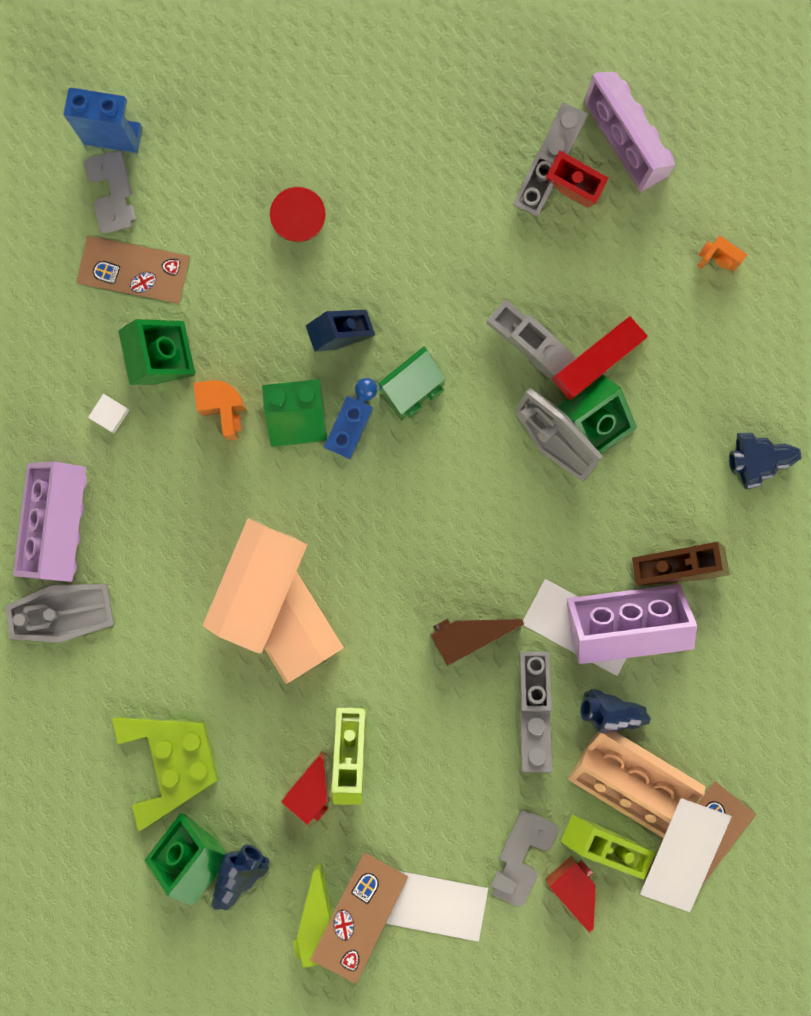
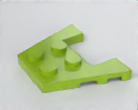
M126 717L112 718L117 744L144 737L148 738L161 792L159 797L136 802L132 805L138 831L148 827L219 779L205 722Z

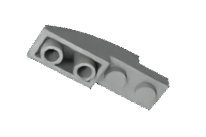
M562 102L513 206L534 216H539L554 187L545 177L559 150L567 155L570 154L588 113Z
M506 299L486 322L493 330L530 359L529 363L551 381H553L552 378L559 371L576 359L545 327L529 314L525 316Z
M520 652L519 744L521 747V773H552L550 712L552 708L549 652Z

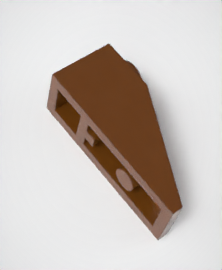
M719 542L632 558L636 586L699 581L730 575L726 550Z
M447 618L433 626L435 632L431 633L430 636L445 664L449 666L524 625L522 619L458 620L450 623Z

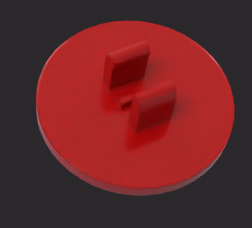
M291 187L283 190L275 197L270 207V221L274 230L279 236L291 242H304L314 238L322 230L325 223L326 211L322 199L314 191L305 187Z

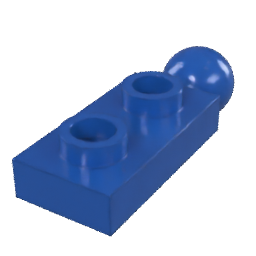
M362 378L356 383V399L349 396L346 397L324 445L325 449L351 459L374 409L366 404L368 400L373 399L377 394V385L370 378Z

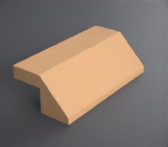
M248 518L205 618L203 627L220 638L262 654L308 544Z
M297 571L264 647L286 684L344 648Z
M609 731L608 733L597 732L590 739L568 778L572 783L664 838L680 798L696 803L704 796L706 788L703 784L615 731Z

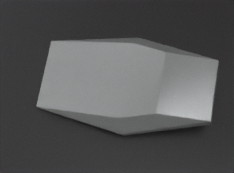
M531 388L525 392L515 409V413L539 451L581 481L586 480L603 456L574 422L558 407Z
M108 584L51 585L5 606L9 637L14 640L61 643L114 625Z

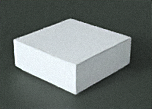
M103 394L88 418L115 434L129 409Z

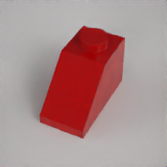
M560 150L545 177L564 196L586 208L596 204L609 177Z
M321 752L281 800L283 805L307 825L313 819L318 822L328 810V807L325 805L329 798L326 755Z
M570 856L545 880L550 889L590 933L594 929L596 885L590 876L594 873L582 859L577 863Z

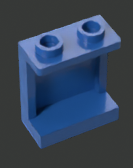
M77 88L68 89L63 115L84 145L138 153L143 127L140 122L128 121L125 118L127 104L125 96Z

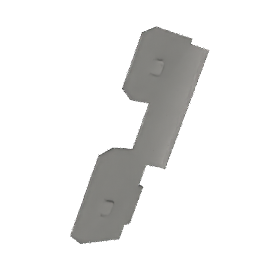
M122 150L116 153L113 151L89 158L84 162L88 181L98 182L108 179L111 191L110 196L99 198L93 203L100 232L110 233L132 227L131 222L136 221L133 205L126 204L125 198L132 195Z
M521 810L499 856V859L507 864L503 872L498 870L493 879L491 887L495 889L492 895L514 906H524L538 874L532 867L523 864L522 861L530 845L540 850L551 849L559 832L554 823L532 812L529 814Z

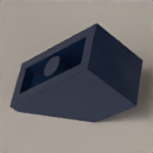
M367 309L326 311L305 325L314 352L336 350L375 336Z

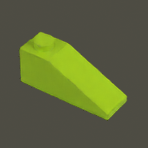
M365 708L336 709L332 777L333 804L363 805Z
M572 814L560 841L580 856L643 880L656 854L651 849Z
M322 862L315 865L297 940H293L296 959L301 958L303 968L318 965L310 959L332 917Z

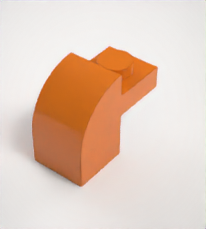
M218 380L193 383L197 412L201 416L220 414L223 437L227 440L239 439L238 431H242V421L240 414H236V411L247 409L242 397L235 388L228 383Z

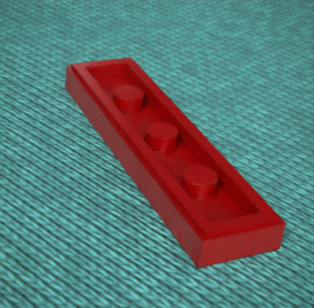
M629 316L559 371L552 380L566 397L572 400L648 338V335Z

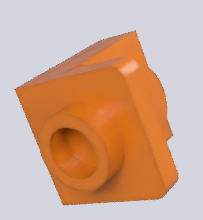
M719 235L713 243L708 241L699 252L698 256L702 259L697 266L702 269L712 257L721 268L734 271L748 254Z

